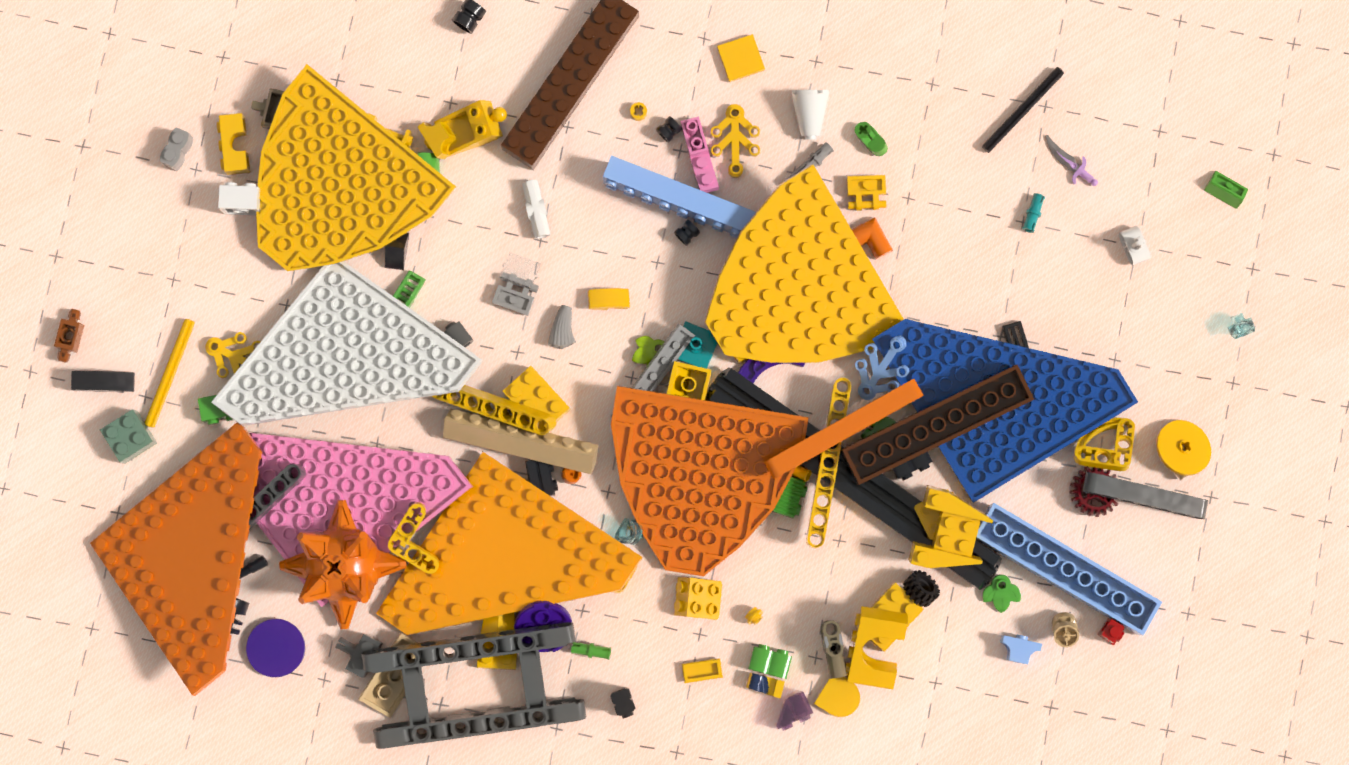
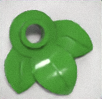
M999 574L992 579L991 585L984 589L982 597L983 602L993 601L995 608L1002 613L1008 609L1010 601L1020 602L1021 593L1019 588L1012 584L1006 575ZM1000 582H1005L1003 587L998 586Z

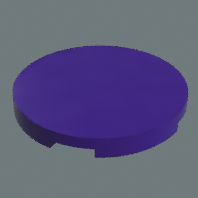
M537 601L528 604L518 613L514 629L572 622V618L569 612L557 603ZM529 636L522 638V641L525 643H530L533 640ZM563 647L541 649L539 652H556Z
M270 619L257 625L250 633L246 645L247 657L252 667L260 674L268 677H283L292 673L303 661L306 650L305 640L300 630L291 622L283 619Z

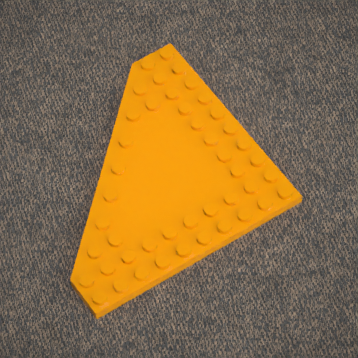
M482 452L466 476L473 487L445 508L420 546L438 558V570L428 574L409 563L376 614L406 635H413L520 612L528 604L537 601H548L556 604L620 591L643 557L488 454ZM418 551L415 553L412 559H416L419 557ZM424 554L422 555L421 560L418 562L421 564L423 560L427 563V568H430L431 566L435 567L433 565V560H431L430 562L424 560V557L426 556Z

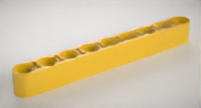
M839 378L833 384L826 427L830 426L832 420L839 421L847 415L851 383L846 378ZM838 383H845L847 390L840 392L837 389ZM840 401L843 403V410H835L834 402ZM842 442L838 443L835 449L829 448L820 455L806 535V543L811 548H819L825 541ZM825 458L833 460L834 465L832 468L824 466L823 461ZM822 477L830 479L829 487H823L820 484ZM819 496H824L827 499L826 506L818 505L817 498ZM816 515H820L824 519L821 526L814 523L813 519ZM812 534H817L820 537L818 545L811 543L810 537Z

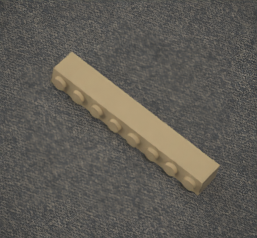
M451 408L444 419L443 438L587 474H592L596 465L598 445L553 433L538 435L495 419Z

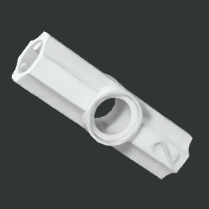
M528 180L522 183L533 235L535 239L546 238L551 234L538 180Z

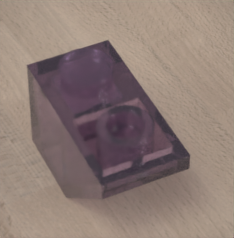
M804 691L784 700L776 722L777 729L782 728L784 731L793 727L792 723L797 720L801 723L811 718L810 714L813 711Z

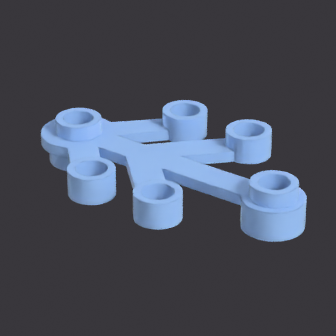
M895 336L891 339L890 349L880 365L876 344L869 343L865 347V353L870 358L873 375L869 380L866 370L868 363L865 359L861 358L855 362V368L859 371L862 382L858 387V394L862 399L871 400L877 393L892 391L893 389L890 388L891 383L896 388L899 387V383L895 380L887 384L876 385L879 379L894 376L903 378L909 374V368L906 365L887 369L896 353L905 349L906 340L904 337ZM894 342H898L900 347L896 348ZM872 346L874 348V352H870L868 350V347ZM859 362L864 364L863 368L859 367ZM900 368L905 369L906 373L901 374ZM864 388H868L870 393L866 394Z

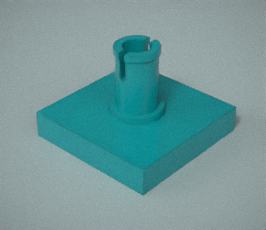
M685 321L683 327L695 336L677 360L707 369L717 342L709 330Z

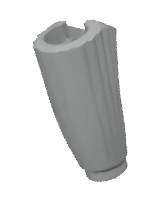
M561 305L551 328L548 340L549 346L564 349L576 343L571 328V307Z

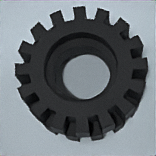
M915 570L904 581L903 589L906 590V595H909V599L911 601L914 600L916 605L919 603L920 607H927L939 597V586L935 584V579H931V575L927 576L926 572Z

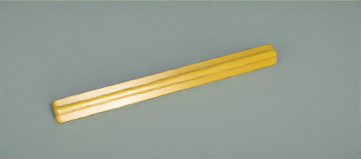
M185 319L144 422L146 426L154 428L193 330L195 322L190 319Z

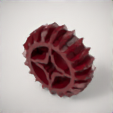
M1088 466L1084 467L1085 473L1082 470L1078 471L1080 478L1073 476V480L1077 483H1070V486L1075 488V490L1069 491V494H1075L1071 501H1078L1074 506L1075 508L1082 506L1080 513H1084L1087 510V516H1091L1093 511L1095 517H1099L1100 512L1105 516L1107 515L1106 509L1112 512L1113 508L1111 505L1116 507L1118 503L1114 499L1108 498L1106 500V497L1089 493L1082 497L1081 486L1083 481H1085L1086 472L1109 476L1111 470L1107 469L1103 472L1104 469L1098 468L1097 471L1095 467H1091V470ZM1094 498L1101 502L1102 506L1094 507L1086 502Z

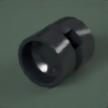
M465 0L461 5L462 11H457L452 22L462 30L472 34L478 25L476 21H481L487 11L475 1Z

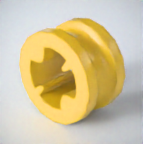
M634 103L630 108V115L634 120L641 121L647 115V108L643 103ZM638 107L639 109L641 107L643 115L639 116L638 114L636 116L635 108Z

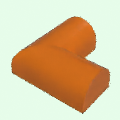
M875 217L851 229L861 246L866 243L868 244L875 259L893 251Z

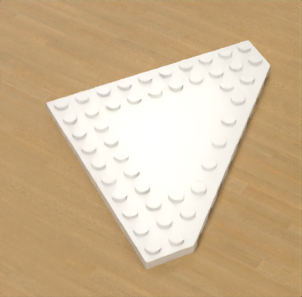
M342 261L323 266L211 403L242 426L459 392L483 361Z

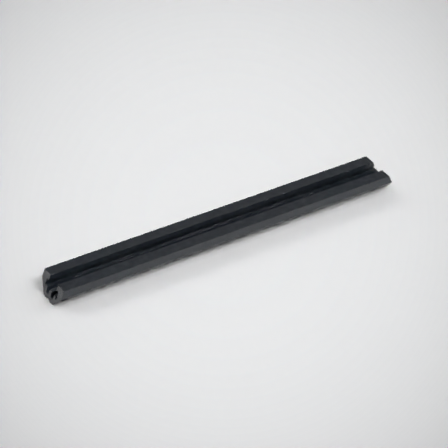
M730 367L718 374L708 389L707 399L713 402L798 415ZM808 422L805 439L820 430ZM837 444L831 447L830 449H835L837 447ZM840 450L834 488L913 543L914 541L932 546L933 540L929 539L914 509L915 505L922 501L883 474L858 485ZM821 453L801 464L806 469L811 470L816 476ZM825 458L823 461L826 468H832L834 465L833 460L830 458ZM822 477V478H821L822 480H824L826 483H828V484L830 485V479H829V478H827V477ZM976 540L972 555L980 557L983 561L982 564L951 566L947 568L981 590L990 583L998 571L1002 558Z

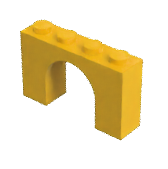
M861 606L860 614L856 613L854 625H857V628L852 630L851 635L853 647L849 646L848 649L850 661L845 664L847 682L893 690L897 675V663L873 659L864 652L863 646L869 640L877 637L904 641L908 626V614Z

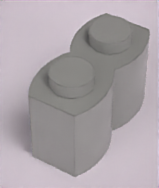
M177 127L170 133L168 145L164 147L160 155V162L164 166L175 171L182 167L185 161V154L191 149L193 144V137L190 133Z

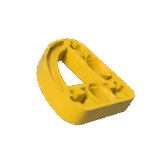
M1112 418L1082 436L1076 445L1074 453L1075 462L1082 466L1126 471L1130 466L1135 432L1134 422L1128 418ZM1124 425L1128 426L1127 435H1123ZM1116 429L1114 450L1086 446L1097 434ZM1125 441L1129 444V447L1121 448L1118 443ZM1081 453H1085V458H1081ZM1121 454H1125L1124 464H1120L1119 461ZM1099 455H1105L1108 460L1106 462H1100L1097 459V457Z

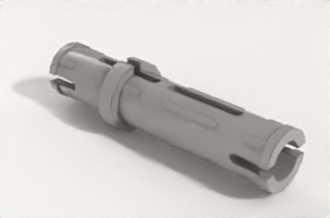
M825 142L815 153L812 152L810 157L784 181L812 164L815 167L820 166L822 161L834 151L833 148Z

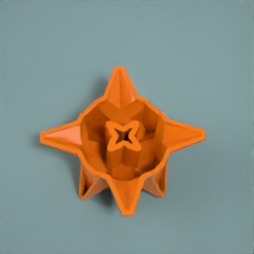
M337 500L327 530L323 532H300L297 535V539L304 551L303 553L279 562L280 570L306 579L298 601L301 604H306L321 599L328 600L340 629H349L357 602L367 603L379 578L407 568V561L378 550L368 534L356 528L346 500Z

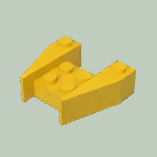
M927 485L922 504L926 508L940 511L932 546L913 541L908 559L910 564L926 568L982 564V559L978 556H973L972 553L980 521L993 523V520L946 489Z

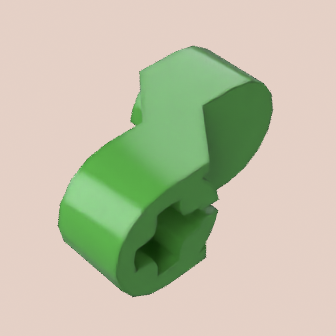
M860 122L856 125L855 134L873 155L883 156L888 150L885 140L869 123Z

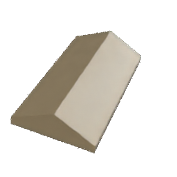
M399 633L391 647L418 642ZM407 653L405 655L407 659L415 658V655L413 653ZM402 669L374 673L358 700L391 718L405 696Z

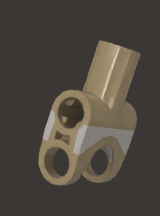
M827 620L822 623L820 632L823 650L826 654L830 679L845 677L847 672L843 655L844 646L841 629L836 621ZM828 624H832L834 626V632L832 634H828L826 632V626ZM832 646L836 647L835 651L831 650Z

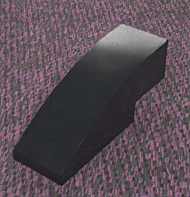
M71 372V390L75 392H134V372Z

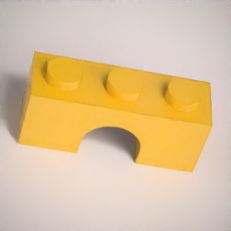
M242 113L220 115L219 122L216 124L218 133H221V140L218 141L219 150L223 153V159H220L221 169L227 175L250 173L249 154L246 150H233L234 140L240 136H247L244 115Z

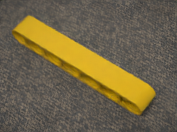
M464 385L458 392L460 398L456 392L432 396L440 401L538 435H545L556 427V419L551 414ZM490 403L494 405L495 410L491 408ZM508 409L512 412V416L509 415ZM525 415L529 417V422L525 419ZM542 421L547 424V428L543 426Z

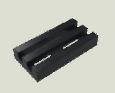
M1021 321L1002 326L1006 343L1012 344L1008 328H1010L1015 345L1020 346L1014 328L1017 326L1023 346L1029 348Z

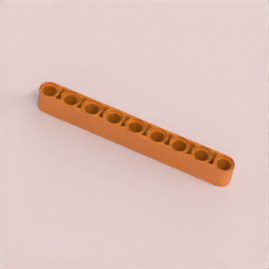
M912 379L765 461L764 464L774 480L924 395L916 380Z

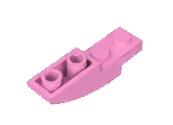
M699 116L680 121L699 190L707 193L719 190Z

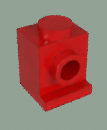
M1107 618L1097 635L1115 645L1116 642L1122 639L1125 627L1114 619Z

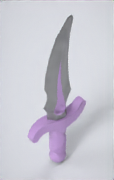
M1049 135L1045 136L1048 147L1055 158L1065 165L1068 170L1074 172L1072 177L1073 184H1076V177L1079 175L1088 183H1091L1092 186L1098 184L1097 179H1093L1094 177L1084 170L1086 166L1084 156L1082 157V165H1079L1075 158L1062 150L1052 141Z

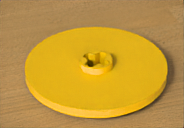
M1185 420L1172 421L1165 425L1157 436L1156 447L1158 455L1164 465L1171 471L1180 475L1191 476L1198 474L1209 464L1211 445L1206 434L1197 425Z

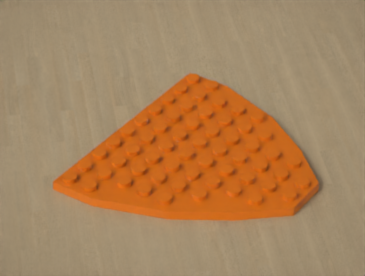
M617 386L611 429L620 484L641 533L665 570L704 577L741 547L774 510L796 469L795 467L773 480L764 462L805 440L809 417Z

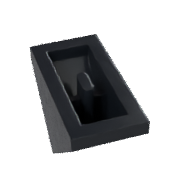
M409 233L385 245V268L404 271Z

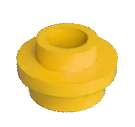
M757 607L751 609L745 616L749 625L759 623L763 618V611Z

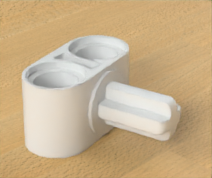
M1138 226L1119 232L1120 242L1132 266L1151 258L1146 240Z

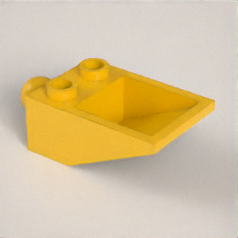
M478 100L434 121V124L439 121L447 123L457 139L449 146V154L452 156L503 137L498 122H503L506 119L507 112L502 107L494 109L491 101Z

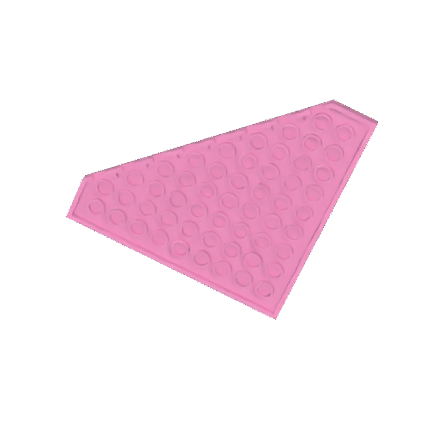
M248 432L262 451L261 460L259 459L257 486L254 489L253 498L286 466L300 464L306 470L304 479L257 522L258 526L284 559L304 552L297 539V535L300 532H323L328 529L337 500H346L356 528L365 531L376 544L378 550L390 553L391 551L388 548L389 539L412 503L420 502L426 507L425 517L415 531L417 532L473 487L450 456ZM293 468L291 472L294 478L298 476L297 468ZM279 481L277 485L280 491H283L284 489V483L282 481ZM266 494L263 498L265 504H269L270 502V496L268 494ZM420 507L412 509L414 514L410 519L413 521L418 514L422 515ZM253 508L252 514H250L253 518L256 516L255 508ZM404 523L402 530L409 533L413 530V527L410 523ZM392 541L394 543L393 547L397 548L401 541ZM299 577L304 584L306 579ZM326 599L317 600L321 607L329 602Z

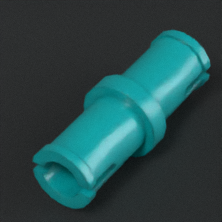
M1033 194L1022 228L1026 232L1034 233L1037 220L1041 217L1042 213L1040 211L1045 196L1042 194Z

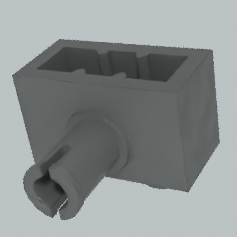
M363 634L361 640L356 645L340 637L338 642L345 646L337 643L335 648L350 655V660L345 669L361 678H365L368 672H365L363 669L361 653L367 650L380 649L383 642Z

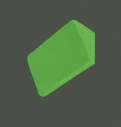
M1215 170L1204 191L1237 209L1243 202L1248 189Z

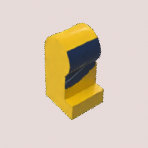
M750 673L746 688L781 698L785 681Z

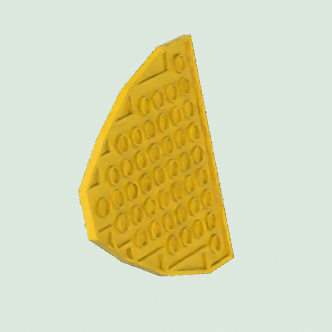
M306 64L282 94L261 150L257 184L260 188V212H256L258 248L287 271L332 265L382 249L385 245L431 218L454 191L456 186Z
M812 164L781 183L740 231L718 276L704 322L724 355L770 363H819L865 351V347L869 343H874L872 340L874 337L904 320L818 171ZM872 346L868 347V350L874 349Z

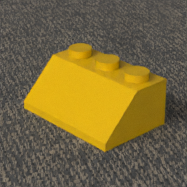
M674 361L667 394L705 400L712 370Z

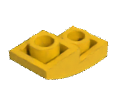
M607 288L588 290L589 309H628L630 307L629 289Z

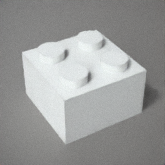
M226 182L225 185H219L218 208L225 215L256 216V212H260V188L254 183H245L244 186H237V183Z

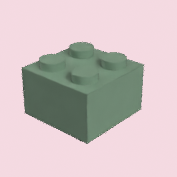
M134 409L100 429L118 461L126 464L157 444L139 412Z

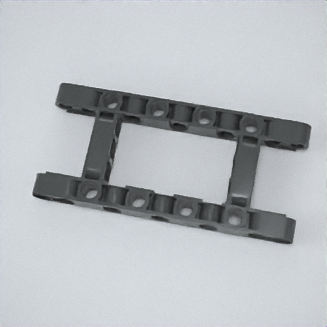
M564 622L362 652L361 657L365 672L379 673L402 669L409 721L383 724L382 727L373 730L376 748L385 749L586 719L584 699H575L573 697L546 701L539 654L541 649L568 646L567 644L575 642L574 623ZM529 636L533 640L530 643H525L522 641V638ZM491 642L494 646L492 648H485L483 644ZM451 647L454 649V652L447 654L444 649ZM407 653H413L415 655V658L407 659L405 655ZM519 653L526 699L525 706L487 709L486 712L472 714L471 712L448 715V717L433 719L428 715V698L425 695V679H423L422 675L423 666ZM540 711L543 713V716L536 718L533 716V713ZM497 717H502L504 719V722L497 723L494 721V719ZM461 722L464 723L466 726L462 729H459L456 727V724ZM424 728L427 732L419 734L417 729Z

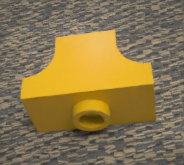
M439 121L432 126L423 122L417 126L425 138V145L433 151L436 158L446 159L450 156L449 146L457 138L447 123Z

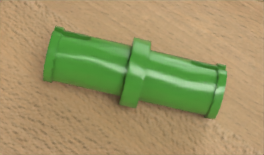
M573 642L571 654L610 660L611 647L597 646L595 643Z

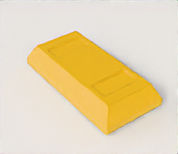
M720 658L682 664L684 683L723 678Z

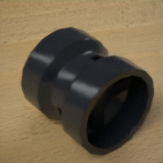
M671 116L665 120L663 125H659L656 128L657 133L668 143L675 134L682 130V127Z
M687 219L683 227L678 228L674 234L687 246L691 243L693 237H697L700 234V231Z

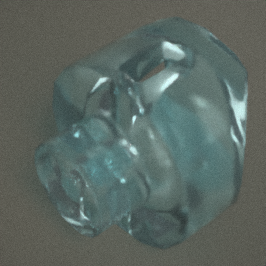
M1243 313L1230 317L1233 325L1227 328L1234 339L1255 332V324L1252 317L1245 319Z
M624 518L615 533L616 540L623 544H637L643 538L642 525L637 523L635 519Z

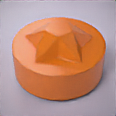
M564 468L561 472V477L567 484L577 483L582 475L579 471Z

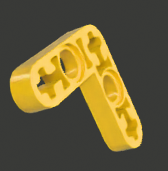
M415 502L411 504L390 537L388 548L392 553L425 573L432 574L438 570V558L410 541L426 514L425 505ZM420 507L422 515L418 514L413 521L410 519L414 514L412 509ZM410 523L413 530L406 533L402 530V525ZM397 540H400V545L404 548L406 544L409 545L406 548L405 554L401 553L403 551V548L399 546L397 548H394V543L392 541L396 542ZM416 549L419 552V557L411 559L408 555L409 550ZM424 554V555H426V556L424 557V560H426V561H428V562H430L431 560H433V561H434V564H433V565H434L435 567H432V566H431L430 568H427V563L424 562L423 560H422V563H421V564L418 563V562L421 560L422 555Z

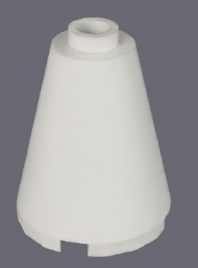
M791 90L801 136H805V140H816V136L821 134L829 90Z

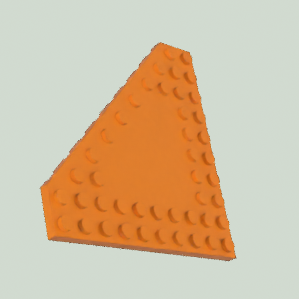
M235 423L90 542L193 696H196L226 671L227 666L225 662L227 651L230 648L232 636L230 632L232 623L234 624L236 596L239 594L241 582L239 578L244 564L245 543L248 540L249 519L253 510V495L259 474V459L261 460L262 456L261 449L246 428L239 423Z

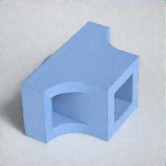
M1018 634L1016 638L1001 635L1000 643L1007 648L1006 660L1022 664H1028L1031 654L1041 651L1042 647L1041 643L1028 641L1027 636Z

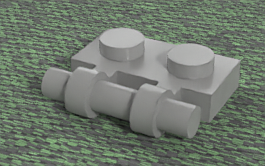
M503 273L501 280L507 282L506 287L498 285L492 304L528 316L535 299L529 296L528 293L529 291L537 293L539 286L533 284V281H524L516 278V275ZM513 285L522 287V293L512 290Z

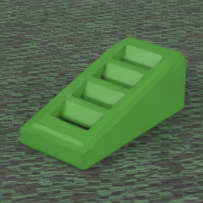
M409 270L393 297L406 303L405 305L411 308L426 279ZM409 279L417 282L418 285L416 286L415 284L409 282ZM405 286L410 287V288L413 289L414 291L412 292V291L406 289ZM401 293H404V294L410 296L409 299L406 298L405 296L401 295Z

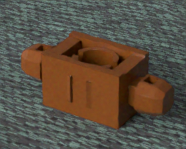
M71 309L68 314L69 320L61 319L54 344V347L61 349V351H58L57 356L60 362L67 363L69 361L70 351L78 352L84 325L78 322L81 317L79 310ZM72 331V339L66 340V333Z

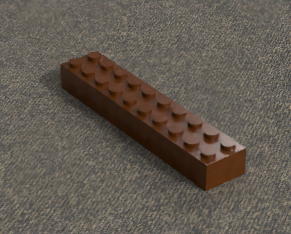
M600 0L502 142L501 148L503 151L532 170L535 169L639 18V11L623 0Z
M1018 364L1012 365L842 448L841 452L856 483L860 485L1034 400V397Z

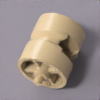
M1068 612L1056 614L1052 619L1055 642L1061 647L1075 645L1079 640L1075 616Z

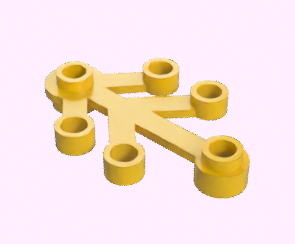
M732 104L726 109V118L718 126H714L711 129V136L719 138L722 135V131L731 124V131L718 145L712 146L711 154L714 157H719L722 151L731 143L732 163L728 167V174L732 178H739L743 174V166L739 163V142L749 151L751 156L756 157L760 153V147L757 144L751 143L739 131V124L749 131L748 134L752 138L759 136L760 129L758 126H753L744 117V109L740 105ZM736 110L739 114L737 116H733L731 112ZM718 129L720 134L714 135L713 130ZM756 129L758 133L756 135L751 134V130ZM755 147L758 149V152L752 153L751 149ZM719 148L720 153L715 154L713 149ZM734 166L739 167V171L733 172L732 168Z
M238 332L234 337L225 340L217 337L210 338L206 342L205 349L209 355L215 358L218 368L217 375L220 378H226L229 375V370L224 365L222 355L229 358L233 373L235 374L240 368L239 363L243 364L247 359L243 356L251 354L255 349L254 346L260 343V341H254L252 345L234 351L227 349L226 347L237 343L244 344L247 341V336L242 332ZM239 335L244 336V339L241 342H239L237 339ZM214 343L218 344V348L216 350H212V345ZM221 369L226 370V374L224 376L220 375Z

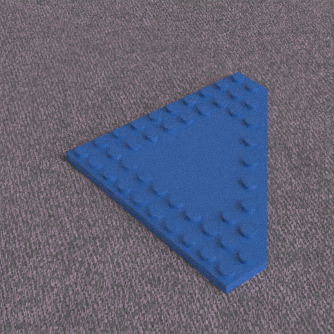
M909 319L900 321L872 339L884 358L890 349L892 338L895 336L905 338V349L897 352L888 366L890 369L898 368L901 365H906L909 368L907 376L903 378L895 377L900 385L912 379L916 380L924 395L912 402L917 412L1012 365L1018 364L1034 400L938 446L973 503L1138 403L1119 369ZM894 342V346L896 348H899L900 344L898 342ZM900 368L901 374H905V369Z

